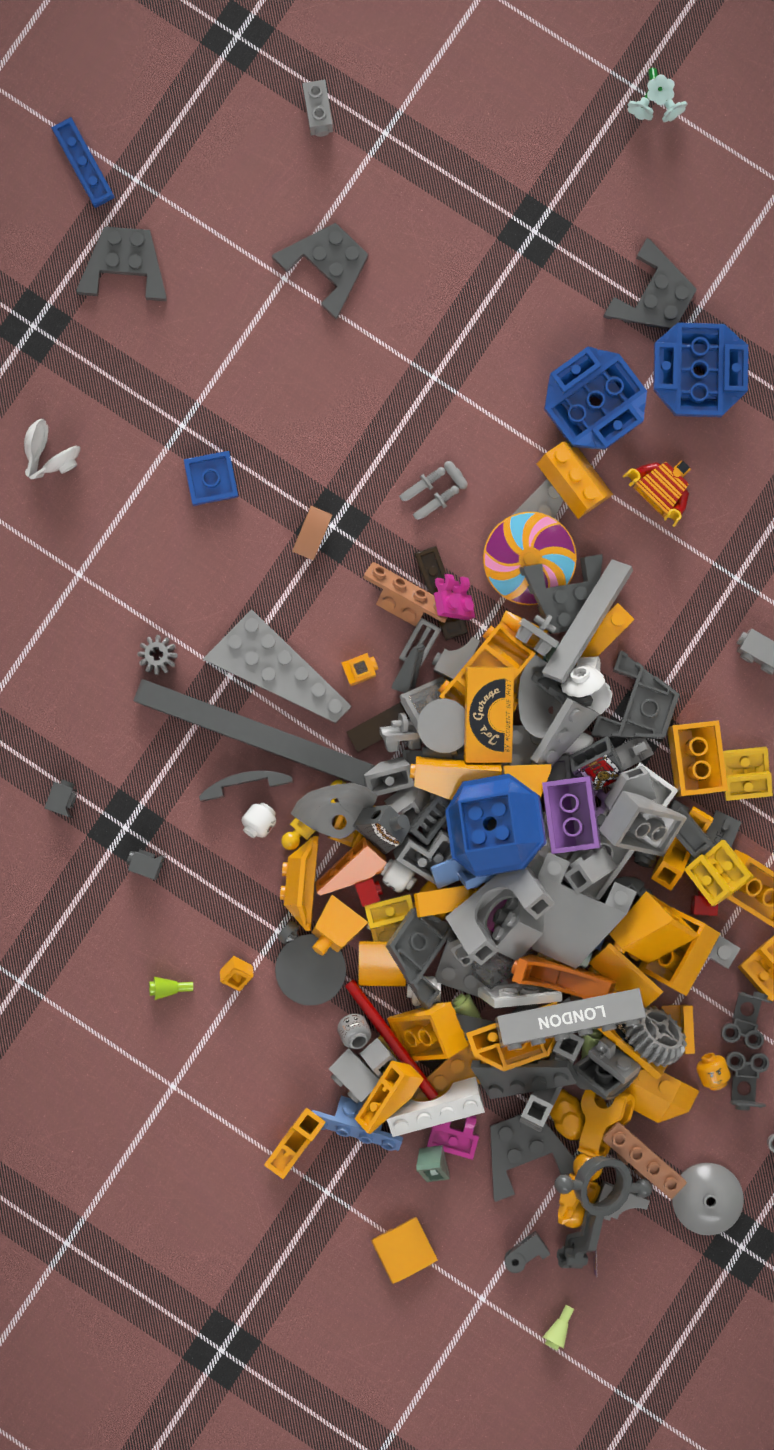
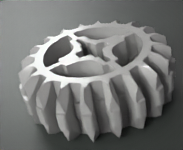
M648 1005L644 1008L646 1017L640 1020L639 1025L624 1027L627 1031L625 1036L630 1039L628 1043L634 1046V1051L640 1054V1058H646L648 1063L653 1062L655 1066L661 1065L663 1067L672 1065L685 1052L687 1043L685 1041V1034L681 1033L683 1028L677 1025V1021L671 1018V1014L667 1015L663 1009L658 1010L655 1005L653 1007Z

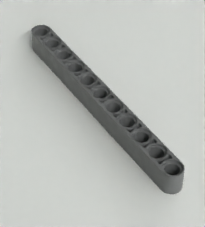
M141 679L133 700L141 705L365 787L364 774L375 766Z

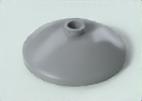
M706 1162L695 1164L681 1173L687 1184L672 1199L673 1209L679 1221L687 1229L700 1235H716L731 1228L740 1217L744 1203L742 1187L735 1175L719 1164ZM709 1197L714 1198L712 1205L706 1204V1200Z

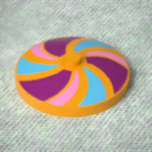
M539 512L517 513L501 521L490 533L483 551L484 571L491 586L507 600L522 605H537L538 603L534 595L530 594L527 587L529 584L525 576L521 575L519 567L542 564L546 588L568 585L576 568V548L571 535L559 521Z

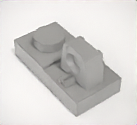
M634 738L615 748L623 771L654 754L647 740L643 738Z
M606 1036L588 1052L589 1058L622 1084L627 1083L640 1072L641 1065L616 1048V1044L607 1039Z

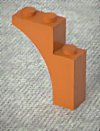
M534 954L520 957L519 960H515L511 973L514 974L513 982L549 988L583 999L612 994L617 982L583 968L577 967L575 969L562 962L555 963Z

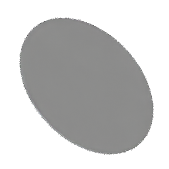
M437 699L427 704L421 711L417 722L418 734L422 742L429 749L439 753H450L461 748L464 745L465 708L451 699Z

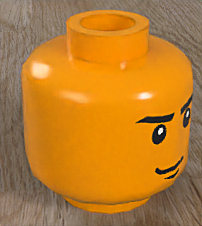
M714 1053L703 1055L701 1057L702 1060L696 1066L701 1084L710 1090L724 1088L731 1078L726 1059Z

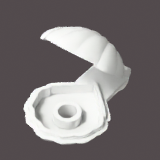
M44 419L35 421L28 428L24 438V450L29 461L25 474L30 479L41 478L44 476V473H52L58 470L63 474L78 465L75 459L78 457L81 447L76 445L55 455L45 463L42 469L37 471L40 455L48 439V425H46Z
M599 656L580 657L576 668L571 671L565 683H561L562 691L568 696L575 697L591 695L593 702L588 707L600 715L610 706L612 691L605 682L604 676L600 673L601 661Z

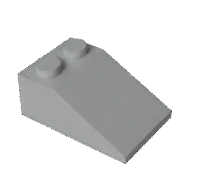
M622 791L599 830L616 847L663 857L687 817L644 796Z

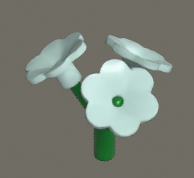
M650 68L648 70V91L645 97H642L637 102L629 101L627 110L640 120H652L654 111L648 107L649 100L655 101L658 105L664 104L667 108L662 121H672L685 111V107L688 104L686 101L675 104L672 100L674 97V81L667 79L665 75H658L656 68Z

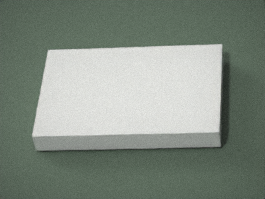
M514 983L478 988V996L494 1008L562 1001V993L560 991L534 985Z

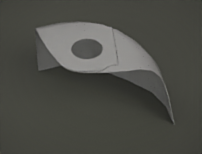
M534 655L520 676L518 705L520 720L525 729L534 737L543 738L563 704L532 681L533 673L543 671L547 665V662ZM553 706V714L548 712V708Z
M355 783L327 786L304 795L297 801L291 815L317 832L342 839L356 830L353 824L362 809L373 807L378 795L369 788ZM336 798L339 800V802L331 803L332 799ZM336 815L344 816L347 821L345 828L341 830L335 829L332 826L333 817Z

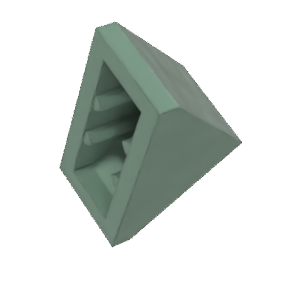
M443 1145L419 1148L416 1169L426 1182L450 1179Z

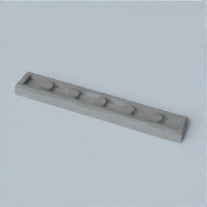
M613 559L610 561L543 669L542 673L545 677L563 684L565 683L632 574V566Z

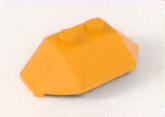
M313 836L288 857V862H283L282 876H286V885L281 886L280 900H284V906L305 931H311L319 836Z
M557 1002L550 1003L541 1007L557 1005ZM496 1023L466 1033L473 1056L503 1072L549 1056L556 1043L555 1037L545 1039L546 1043L532 1046L531 1042L523 1043L520 1049L508 1051L507 1047L501 1048Z
M640 1067V1072L636 1079L622 1093H629L634 1096V1111L660 1123L689 1112L699 1090L665 1072L657 1080L644 1068Z

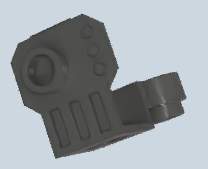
M741 991L737 993L739 995L732 1018L733 1023L723 1025L721 1037L727 1042L734 1043L739 1040L740 1036H744L743 1040L747 1047L758 1049L764 1043V1037L757 1030L758 1024H756L761 1002L772 1003L773 1001L767 1000L768 995L754 991L752 996ZM745 1002H750L754 1006V1012L750 1016H745L741 1013V1005ZM728 1028L734 1030V1034L731 1037L726 1035ZM752 1034L757 1037L755 1043L749 1042V1036Z
M732 1051L728 1053L725 1059L728 1068L734 1071L730 1104L735 1105L737 1110L746 1111L750 1110V1106L766 1107V1104L756 1102L755 1098L756 1079H759V1073L768 1069V1057L762 1053H754L748 1062L740 1052ZM733 1056L738 1057L739 1061L736 1065L731 1064L730 1060ZM761 1058L762 1064L756 1067L754 1064L755 1059ZM742 1081L748 1082L751 1086V1091L747 1095H740L737 1091V1086Z

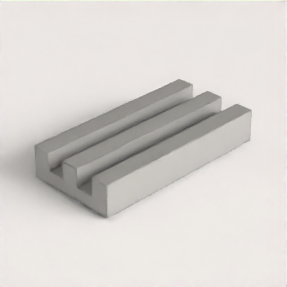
M421 618L399 659L404 662L406 661L407 657L405 656L424 624L427 627L417 645H423L431 629L435 630L424 650L422 666L441 628Z

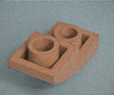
M310 506L292 552L314 560L332 514Z

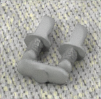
M452 461L445 462L444 468L439 467L427 477L422 474L420 476L422 480L399 496L402 501H407L427 487L431 490L434 488L431 483L445 475L446 471L457 486H452L451 489L446 490L441 496L435 493V499L413 514L415 519H423L440 506L444 509L447 507L445 502L452 498V496L454 497L455 494H458L459 488H467L468 483Z

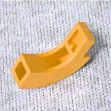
M695 806L689 811V815L706 832L714 818ZM677 837L674 838L664 856H660L651 876L652 880L670 891L684 873L685 866L691 856Z

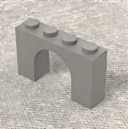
M529 866L524 870L497 874L445 917L468 956L480 966L499 951L487 931L489 914L498 903L508 898H518L524 909L536 920L555 905Z
M569 1034V1039L556 1042L549 1060H569L573 1066L585 1039L575 1034ZM562 1087L534 1091L524 1108L519 1122L541 1133Z

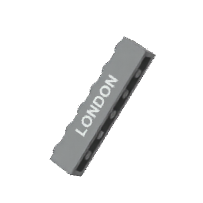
M637 988L501 1015L495 1018L501 1048L507 1047L508 1051L522 1048L523 1043L531 1042V1045L535 1046L546 1043L545 1039L555 1037V1041L569 1039V1034L578 1033L579 1036L593 1034V1029L602 1028V1031L605 1032L617 1029L616 1025L625 1023L626 1027L639 1025L640 1020L644 1019L646 1015L640 989Z

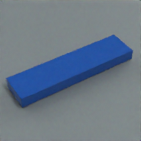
M72 117L51 127L94 208L114 199L115 197Z

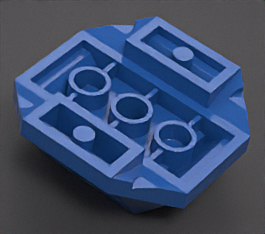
M677 323L654 344L653 391L674 416L722 417L748 391V344L725 324ZM693 368H702L704 371V375H696L693 371Z
M588 346L550 373L544 411L571 447L606 450L643 423L647 390L620 354ZM597 397L600 399L601 404L593 406L589 399Z
M509 773L462 782L445 810L451 857L476 877L524 870L538 851L547 843L540 795ZM496 819L497 825L495 829L489 831L487 827L488 822Z

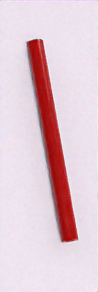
M353 979L346 984L345 988L401 1063L410 1064L422 1076L423 1081L419 1088L426 1098L431 1101L439 1095L356 981Z

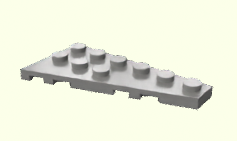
M252 609L203 658L204 661L222 668L334 723H337L352 707Z

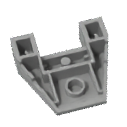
M548 852L539 871L538 880L555 905L543 914L544 933L532 945V949L576 969L627 915L637 891L614 881L605 903L583 893L577 895L574 889L561 884L570 861Z

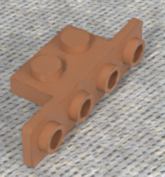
M372 562L363 576L365 580L383 589L376 603L377 606L415 627L424 612L443 623L447 620L448 617L438 616L435 597L431 593L375 562Z
M620 1122L614 1124L603 1136V1141L618 1153L617 1157L624 1164H631L635 1168V1173L640 1178H647L670 1199H673L687 1184L681 1175Z

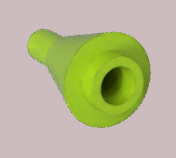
M154 977V980L149 982V994L154 996V1000L177 994L178 992L193 991V982H177L159 977Z

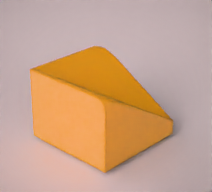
M235 956L220 970V982L239 992L253 978V966Z

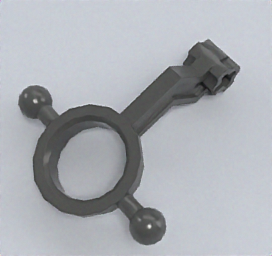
M605 1156L593 1157L586 1161L578 1170L575 1180H572L568 1175L558 1176L554 1185L556 1190L561 1194H568L574 1190L576 1198L585 1209L581 1231L568 1234L565 1245L557 1251L558 1265L561 1268L582 1269L584 1265H587V1253L597 1249L604 1216H609L618 1211L627 1201L630 1193H636L641 1198L650 1196L653 1190L650 1181L639 1179L636 1183H632L629 1168L622 1161ZM604 1167H614L616 1183L611 1193L599 1203L589 1202L587 1186L591 1177Z

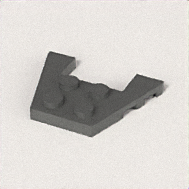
M334 223L274 253L272 259L286 272L302 257L311 262L337 287L321 303V306L332 317L337 319L368 259V253L340 226Z
M104 227L77 287V294L98 296L101 273L147 276L146 300L167 301L150 230Z
M647 238L636 259L655 268L654 276L636 308L614 297L603 317L670 330L675 324L679 323L697 289L658 247Z
M602 554L580 558L583 582L546 588L542 564L519 567L521 575L525 576L529 584L527 587L530 594L534 595L539 605L537 608L541 617L545 619L548 614L552 616L550 624L556 627L553 633L568 631L600 579Z
M620 650L613 672L635 679L621 723L598 715L591 736L664 739L680 694L657 676H653L645 670L644 666L640 663H636L628 657L627 653Z
M412 908L386 944V948L422 1007L429 1009L441 991L430 983L423 974L445 941L448 940L451 943L458 938L449 923L441 921L440 918L433 915L417 917L416 908Z
M521 1113L490 1125L493 1198L495 1202L515 1195L506 1172L507 1170L553 1153L561 1175L574 1172L573 1161L575 1158L546 1123L540 1133L519 1122Z

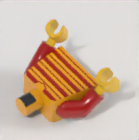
M681 460L674 468L667 462L663 464L655 462L627 471L623 478L627 476L632 480L628 485L630 487L634 485L633 488L665 521L667 518H671L674 521L672 526L675 527L687 506L689 493L686 488L689 484L683 477L691 470L690 467Z

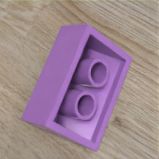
M586 776L543 782L552 854L602 848L592 777Z

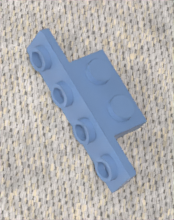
M453 858L431 867L437 888H442L460 880L468 890L480 887L482 883L490 881L491 878L497 875L476 877Z
M341 1096L335 1116L312 1110L313 1113L325 1121L320 1130L328 1129L335 1131L340 1136H351L358 1138L359 1141L366 1144L374 1143L381 1145L382 1148L389 1151H399L403 1137H392L391 1133L381 1131L382 1124L371 1134H368L359 1125L355 1117L363 1106V1103L360 1101L357 1104L351 1098Z

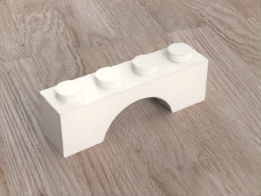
M472 1077L454 1082L447 1093L435 1100L419 1102L410 1099L387 1119L392 1137L484 1113L482 1094L477 1079Z

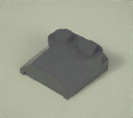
M588 1055L573 1065L578 1075L576 1085L584 1090H592L605 1100H613L633 1083L639 1074L637 1073L627 1083L622 1084L589 1058Z

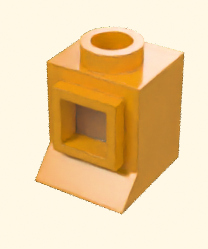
M368 653L341 662L350 687L376 677L375 671L378 670V666L374 656L369 658Z

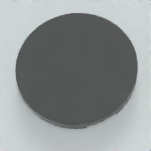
M313 934L302 935L294 941L288 942L279 953L275 967L276 979L283 993L294 1002L302 1005H319L329 1001L339 992L346 977V962L341 950L336 952L329 948L324 956L319 955L312 948L319 939Z

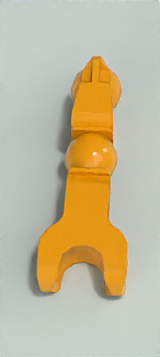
M592 1090L584 1091L581 1109L585 1115V1124L577 1150L582 1153L578 1154L573 1161L574 1174H569L572 1180H575L578 1170L586 1161L597 1156H607L611 1147L602 1138L617 1122L625 1126L631 1120L635 1107L633 1095L620 1093L615 1097L612 1105L607 1107L605 1099ZM603 1168L591 1177L587 1186V1196L591 1203H595L600 1193L601 1187L595 1180L600 1177ZM574 1190L568 1194H560L558 1223L564 1224L569 1228L581 1226L585 1209L576 1198Z

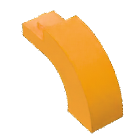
M305 1108L264 1166L284 1179L297 1159L323 1127L325 1121L308 1108Z

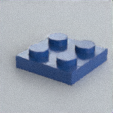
M229 451L184 459L193 506L238 497Z

